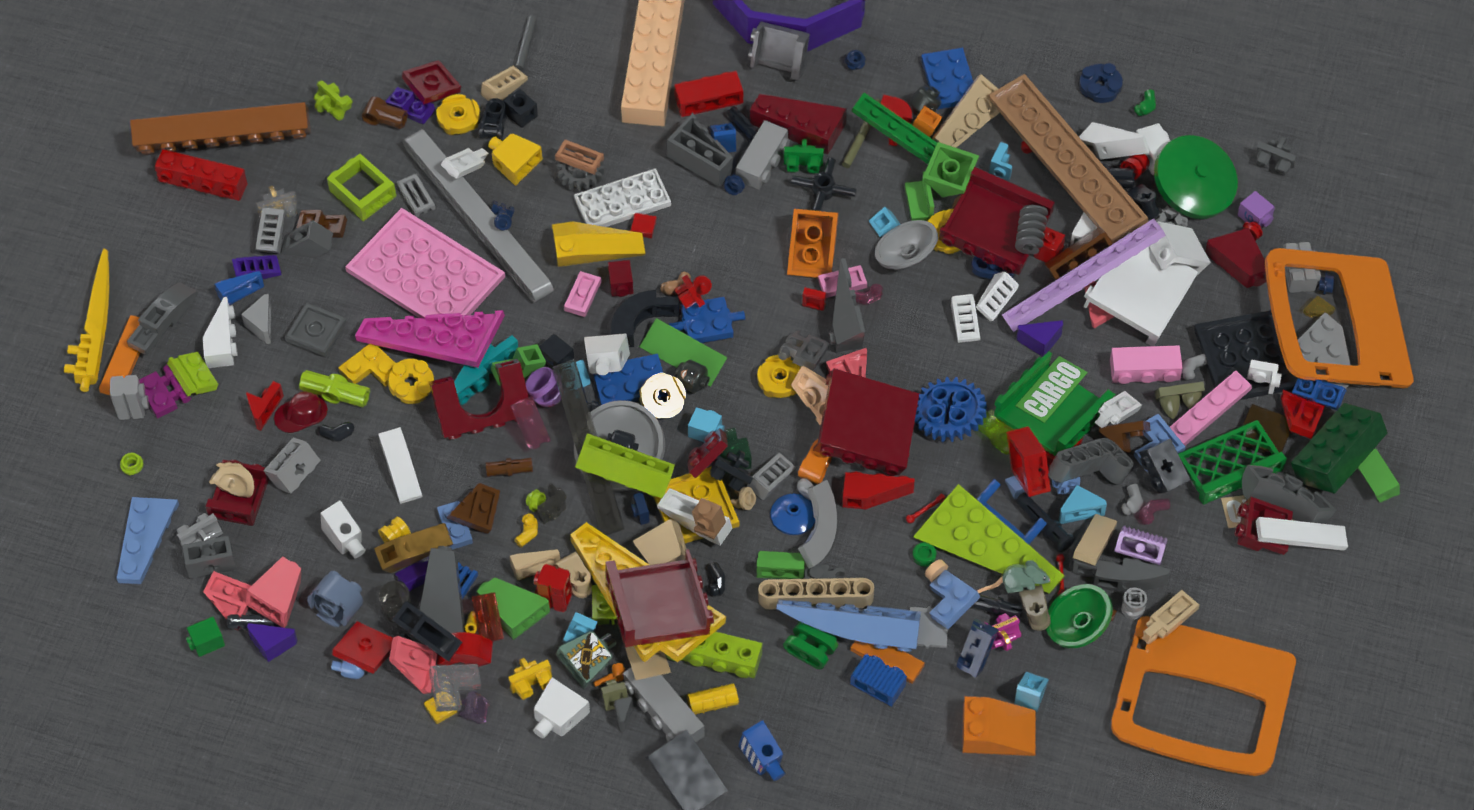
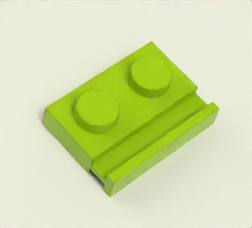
M198 352L179 355L175 359L169 357L167 364L187 396H191V393L201 394L217 389L218 383Z

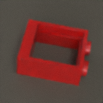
M1029 426L1006 432L1011 470L1026 494L1031 497L1050 492L1046 451Z

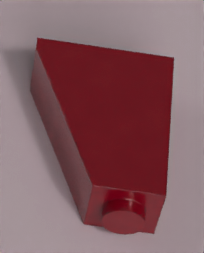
M1249 228L1207 241L1206 255L1246 288L1261 286L1267 282L1265 259Z

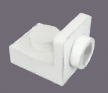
M1251 360L1247 379L1258 383H1270L1268 394H1273L1274 388L1279 387L1281 374L1277 373L1278 364Z

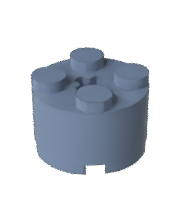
M330 571L329 574L325 575L307 599L310 608L315 607L319 611L316 615L334 627H339L341 624H343V627L346 626L363 604L360 594L362 591L361 587L356 582H349L336 571Z

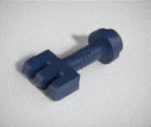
M493 200L491 211L497 214L494 218L495 227L502 231L509 229L512 224L511 219L514 214V207L509 206V208H506V204L501 203V205H498V202Z

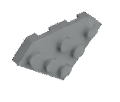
M1325 312L1298 339L1302 355L1309 362L1350 365L1343 327ZM1316 369L1317 374L1326 375L1325 370ZM1328 382L1345 387V389L1350 385L1348 383Z

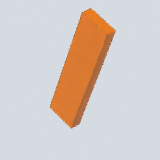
M130 315L100 384V393L110 395V379L113 376H123L125 378V376L132 374L141 352L129 347L127 340L139 326L138 319L140 317Z

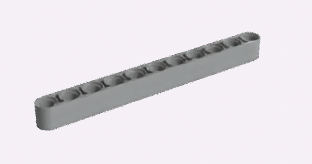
M421 129L405 138L403 144L410 156L528 298L535 303L552 293L554 289L547 276L508 230L502 231L495 227V214L464 177L456 179L441 166L443 160L447 157L428 134Z

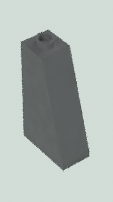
M438 546V549L431 548L420 610L450 633L466 632L457 555L450 547Z

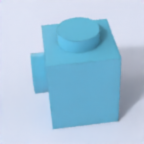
M696 407L688 424V437L705 443L704 439L711 431L716 432L719 428L724 431L725 426L722 425V415L712 410L706 411Z

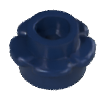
M852 50L845 57V64H847L849 69L857 70L865 66L866 59L861 51Z
M727 176L724 188L729 194L737 195L743 191L745 183L740 176Z
M1325 273V277H1321L1319 290H1324V295L1326 293H1333L1334 275H1327Z

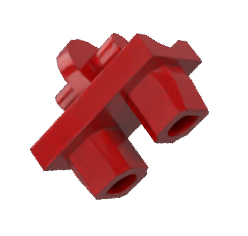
M686 274L682 277L684 283L674 290L686 309L696 302L701 307L705 304L701 295L710 292L712 283L704 275L697 276L692 282Z

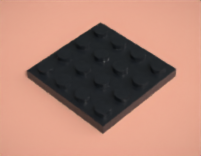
M1271 310L1195 324L1194 331L1202 354L1206 357V366L1214 389L1234 371H1237L1252 385V389L1240 400L1269 395L1270 383H1258L1247 379L1251 360L1278 364L1277 373L1281 374L1279 387L1274 388L1273 394L1283 392V390L1290 391L1294 389L1298 378L1292 375L1285 365Z

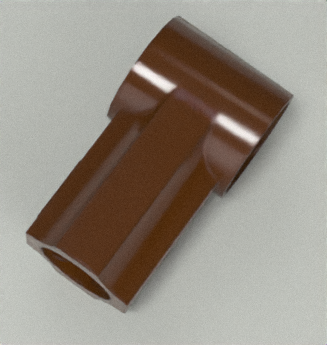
M371 97L361 117L370 125L375 126L382 123L402 129L407 123L408 111L387 105L379 97Z

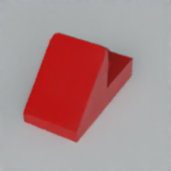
M275 381L271 383L269 388H265L261 398L246 392L257 430L261 431L284 397L281 384Z

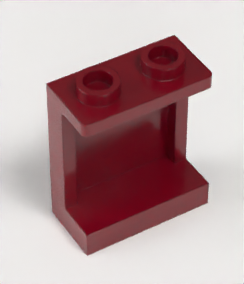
M222 460L221 463H239L250 472L254 481L253 495L249 498L227 493L217 486L213 498L207 500L205 506L207 514L209 516L214 514L218 520L253 526L269 481V477L263 471L265 467L259 464H244L237 460Z

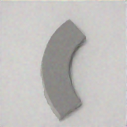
M827 480L807 490L812 501L816 521L814 530L811 531L806 542L798 549L808 569L814 567L825 558L832 547L836 535V504Z

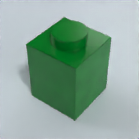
M214 617L187 627L189 637H186V641L191 651L196 650L198 657L225 646L223 636Z

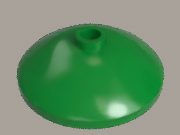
M1090 584L1077 585L1067 589L1053 601L1048 610L1051 623L1046 628L1047 633L1057 645L1064 648H1079L1092 643L1104 633L1111 621L1113 607L1110 597L1100 587Z

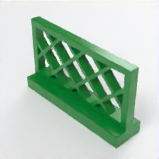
M1258 420L1178 454L1189 478L1199 492V499L1203 505L1242 488V476L1247 466L1237 463L1239 455L1252 459L1249 465L1272 468V473L1275 474L1284 470L1287 459L1283 452H1278ZM1256 429L1260 435L1259 440L1245 437L1246 433ZM1230 439L1241 441L1239 449L1226 446V441ZM1243 442L1256 445L1255 453L1241 450ZM1213 447L1221 451L1217 458L1205 454L1206 450ZM1259 447L1269 449L1272 455L1263 457L1257 455ZM1223 451L1237 454L1235 461L1231 462L1221 459ZM1194 456L1201 459L1199 465L1195 466L1188 464L1185 458ZM1203 459L1216 463L1214 471L1201 468ZM1219 464L1231 467V473L1226 475L1218 473ZM1202 473L1212 476L1211 481L1202 485L1197 478L1198 474Z

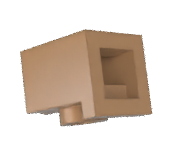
M701 498L692 511L696 524L694 531L714 540L726 523L722 507Z

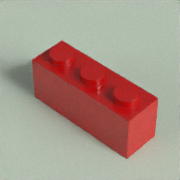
M737 71L724 72L715 76L702 77L701 79L674 84L675 100L681 117L690 116L692 113L699 114L743 104V88Z

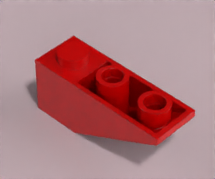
M858 471L845 472L842 507L866 510L914 493L915 478L886 476L880 473L875 475L863 474Z

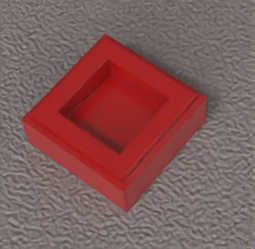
M635 213L630 231L642 233L643 237L652 238L657 216Z
M805 287L802 306L824 311L826 292Z

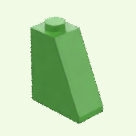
M495 577L489 582L486 581L481 584L476 591L478 603L513 640L550 613L549 601L546 598Z

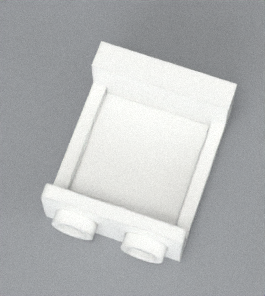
M1157 222L1166 236L1150 245V248L1161 269H1167L1172 263L1176 262L1188 265L1198 271L1199 274L1211 263L1192 228Z

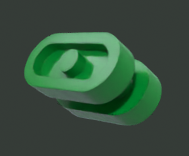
M800 621L793 629L795 636L789 635L783 643L784 649L789 654L816 669H823L829 660L827 655H833L838 647L837 639L833 634L823 632Z

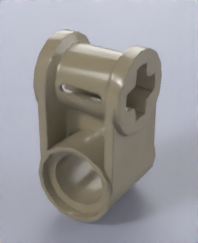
M1042 584L1035 586L1033 590L1026 588L1020 591L1024 611H1026L1031 628L1037 631L1048 628L1051 620Z

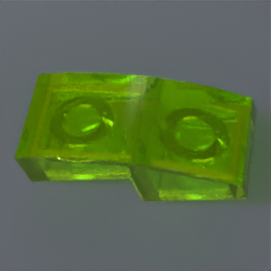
M990 409L986 412V418H983L984 424L978 425V430L990 438L993 446L1007 455L1009 447L1006 432L1014 429L994 417L995 411Z

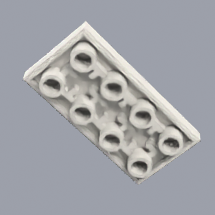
M656 168L574 194V200L585 224L603 227L632 219L635 213L648 214L671 206V200Z

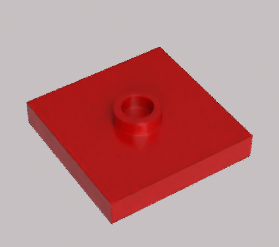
M357 621L333 648L332 655L374 674L389 657L393 637Z

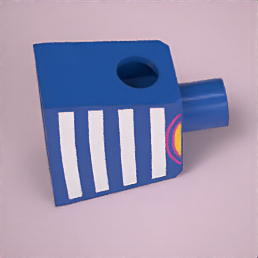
M762 720L742 732L738 747L757 773L763 775L768 772L773 781L783 777L786 774L780 765L783 752L764 721Z

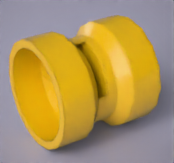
M398 516L391 520V525L383 526L378 530L380 537L385 543L411 534L406 523Z

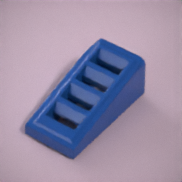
M260 271L214 284L220 300L222 301L224 297H227L229 305L264 287Z

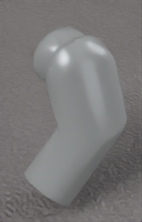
M1204 354L1188 358L1184 361L1182 365L1183 379H1193L1195 377L1193 370L1206 365Z

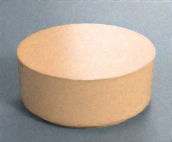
M936 560L927 568L925 576L930 582H933L945 569H948V565L943 560Z

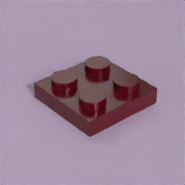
M439 60L402 71V79L423 104L461 92V85Z
M719 428L716 432L711 431L705 437V443L700 448L695 447L689 453L688 468L689 473L694 478H697L728 447L727 436L722 429Z

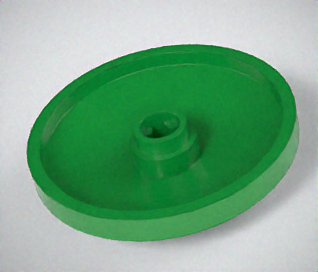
M1195 135L1180 136L1166 144L1156 158L1154 165L1156 186L1164 200L1177 212L1191 218L1207 219L1219 215L1233 202L1238 188L1236 169L1227 153L1211 140Z

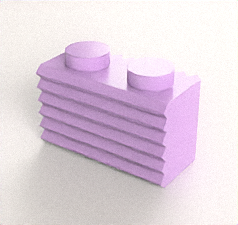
M1123 526L1114 552L1160 565L1167 544V538L1163 539L1162 536L1149 535L1148 532L1144 533V531L1140 532L1139 529L1135 530V528L1131 529L1130 527L1126 528V526Z

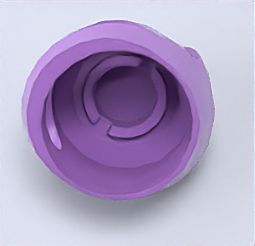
M541 367L534 371L525 383L529 397L543 407L557 405L565 394V386L557 372L548 367Z

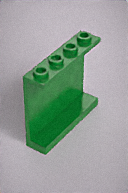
M1048 351L1043 357L1036 359L1030 370L1026 369L1017 383L1014 381L1010 385L1007 393L999 395L994 403V406H996L994 417L1014 430L1029 426L1043 448L1056 456L1059 451L1074 447L1096 425L1095 421L1100 416L1098 411L1105 402L1115 397L1116 394L1108 389L1099 398L1077 384L1045 423L1016 407L1017 403L1050 367L1049 363L1052 353Z

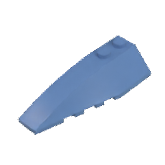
M778 600L776 609L821 631L846 639L874 644V647L880 649L894 646L900 651L909 652L917 648L921 618L920 611L867 606L866 609L859 610V608L852 604H845V606L835 608V605L823 602L817 603L816 607H814L808 601Z

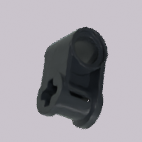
M493 98L486 103L483 119L480 124V138L497 137L502 141L506 122L505 104L501 99Z
M1143 184L1126 191L1145 213L1148 220L1159 216L1160 211L1156 207V193L1149 190Z

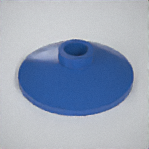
M787 494L778 498L771 508V521L780 532L788 535L806 533L814 526L816 521L812 501L801 494ZM791 509H796V510H798V511H797V512H791L790 510H791Z

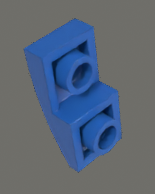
M1298 378L1292 393L1325 405V407L1338 410L1346 389L1323 380L1314 381Z

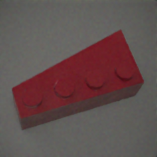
M759 94L750 109V123L753 126L760 128L764 120L788 129V139L802 145V139H807V145L815 146V148H824L823 154L826 155L829 154L845 127L847 108Z

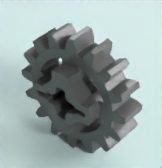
M583 155L584 157H587V158H590V159H592V160H595L594 158H591V157H588V156H586V155ZM603 161L600 162L595 175L562 162L557 164L558 179L562 180L563 186L569 184V190H572L574 187H577L578 192L581 191V187L589 190V186L596 187L597 181H602V175H604Z

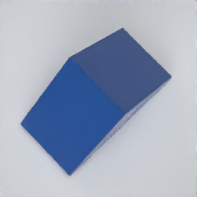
M731 123L711 125V137L714 140H718L728 152H736V129Z

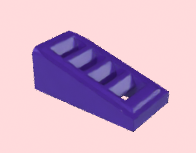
M277 255L232 259L236 277L260 271L262 279L282 275ZM272 263L273 269H269L268 264ZM263 265L264 270H260L259 266Z

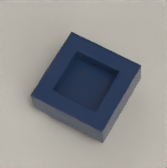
M643 493L634 494V504H631L634 518L638 517L641 525L650 523L649 511Z

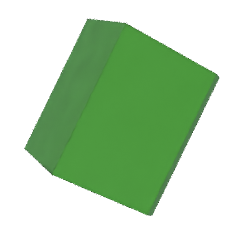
M938 142L924 173L923 180L941 197L964 194L979 155Z

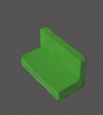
M923 177L922 181L905 183V193L911 221L929 220L934 215L931 187L923 180Z
M759 551L757 578L804 579L805 561L801 553Z

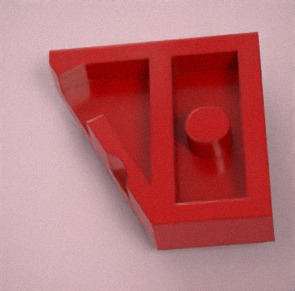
M1283 390L1280 399L1289 430L1300 436L1312 439L1325 405Z

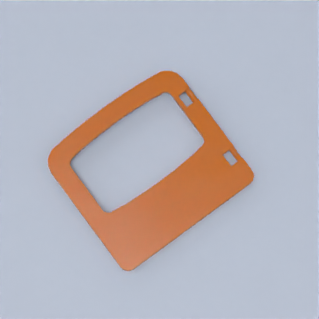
M1276 248L1268 253L1265 258V270L1270 306L1284 362L1292 375L1304 380H1327V382L1371 386L1385 385L1394 388H1408L1412 385L1414 378L1389 267L1385 260L1376 257ZM1285 267L1334 271L1339 275L1351 315L1358 366L1309 362L1304 359L1290 311ZM1316 369L1325 370L1326 375L1317 374ZM1380 375L1389 376L1390 380H1381Z
M1149 616L1141 617L1136 625L1111 721L1113 734L1122 742L1209 768L1251 776H1259L1268 772L1275 757L1296 665L1295 656L1286 651L1184 625H1179L1163 639L1158 636L1152 643H1147L1145 650L1137 648L1139 639L1143 640V632L1148 628L1146 624L1150 620ZM1146 672H1155L1184 677L1227 688L1263 701L1265 703V712L1255 752L1253 754H1245L1211 748L1173 738L1136 725L1132 718L1144 674ZM1123 701L1131 703L1129 712L1121 710Z

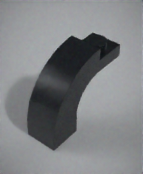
M656 290L640 292L629 297L618 307L613 316L611 335L627 334L629 347H634L635 330L641 322L652 317H679V297H657Z

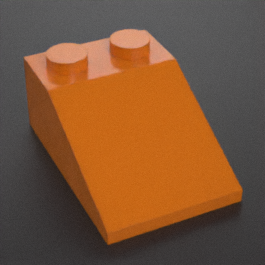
M794 209L787 275L818 278V275L832 272L838 228V213Z
M965 696L962 753L1035 756L1036 710L989 697Z

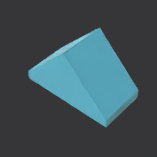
M1076 485L1060 510L1059 522L1064 524L1090 519L1095 514L1105 516L1106 500Z
M1026 672L1018 684L1015 705L1033 709L1037 712L1049 679Z

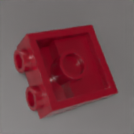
M1250 497L1247 501L1240 504L1237 511V516L1241 517L1240 523L1236 526L1234 535L1238 537L1237 544L1256 551L1265 548L1284 555L1288 552V544L1258 541L1256 520L1258 517L1292 520L1293 511Z

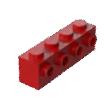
M162 149L155 164L159 182L237 201L241 200L248 184L243 168Z

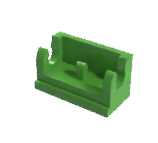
M1374 449L1360 464L1358 470H1360L1377 500L1383 502L1399 495L1400 485L1378 450Z

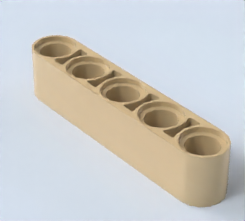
M867 578L772 579L761 582L758 589L759 604L765 609H776L778 600L808 601L814 607H816L817 603L823 602L835 605V608H840V606H845V604H852L857 608H865L870 606L874 599V584ZM865 591V592H867L868 594L863 595V594H860L859 592ZM791 592H793V593H796L797 595H795V596H790V595H788V594L791 593ZM813 592H819V593H821V594H820V595H813V594H811V593H813ZM836 592H843V593H845V594H843V595H837V594H835V593H836ZM766 593H772V594H774V595H772V596H766V595H764V594H766Z

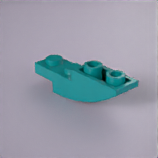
M513 335L496 347L490 344L478 368L468 365L463 366L454 382L460 405H464L469 401L470 397L487 388L490 384L489 374H492L490 367L493 362L513 359L518 348V340Z

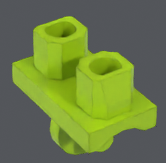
M323 80L317 82L318 90L314 96L316 101L314 108L318 112L326 110L338 121L344 119L345 111L351 109L352 99L348 95L340 97L339 87L335 83L327 85Z

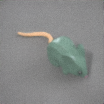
M1029 560L1025 565L1015 564L1009 566L999 580L992 585L977 590V592L981 593L996 588L1002 583L1008 593L1020 592L1026 587L1028 590L1035 589V584L1048 583L1050 578L1038 567L1035 561Z

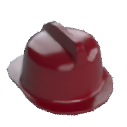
M307 391L299 392L293 396L291 401L280 406L275 412V425L285 433L303 430L323 421L328 412L327 404L317 394Z

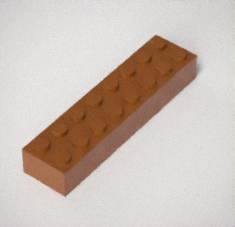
M305 102L130 120L133 147L143 155L154 154L155 150L161 149L175 152L176 148L185 147V150H195L200 145H207V148L220 147V143L236 146L241 145V141L250 140V143H262L263 139L272 138V141H283L287 136H293V139L306 138L307 134H311L309 110Z

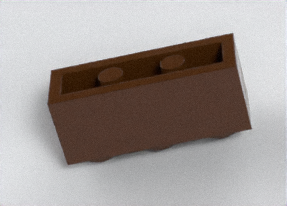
M1098 227L1046 262L1045 266L1056 281L1113 245L1107 233L1101 227Z

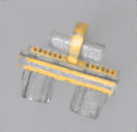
M272 185L268 187L270 193L262 195L264 201L257 203L259 216L262 214V208L284 209L286 217L297 215L295 191L285 193L284 189L275 191ZM267 215V219L278 220V216Z

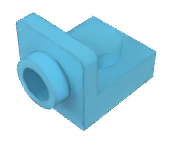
M1000 142L991 160L989 173L1009 181L1012 165L1008 164L1010 154H1007L1008 144Z
M575 612L563 641L568 643L590 631L593 632L597 621Z

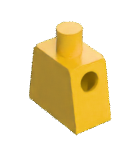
M510 134L503 141L493 137L488 144V147L493 150V165L515 186L543 160L540 145L515 134Z

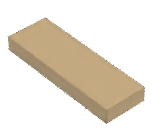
M1095 514L1074 551L1073 558L1096 565L1117 526V521Z

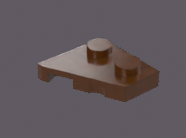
M479 483L448 515L447 519L488 534L492 530L500 490Z

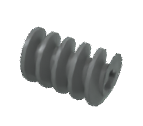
M1026 205L1020 210L1018 233L1016 235L1017 241L1015 242V248L1019 252L1037 254L1039 252L1038 248L1043 246L1044 242L1042 239L1045 237L1044 231L1046 229L1044 224L1047 222L1045 216L1048 215L1046 208L1038 205Z

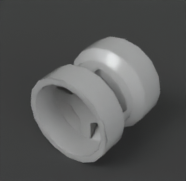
M1136 587L1130 588L1124 593L1121 607L1124 616L1129 619L1142 617L1147 602L1146 593Z

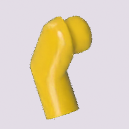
M525 514L522 518L524 523L523 533L514 539L520 548L538 534V521L534 518L533 514Z
M473 610L469 613L465 625L466 632L475 633L477 623L485 621L482 610L476 612Z

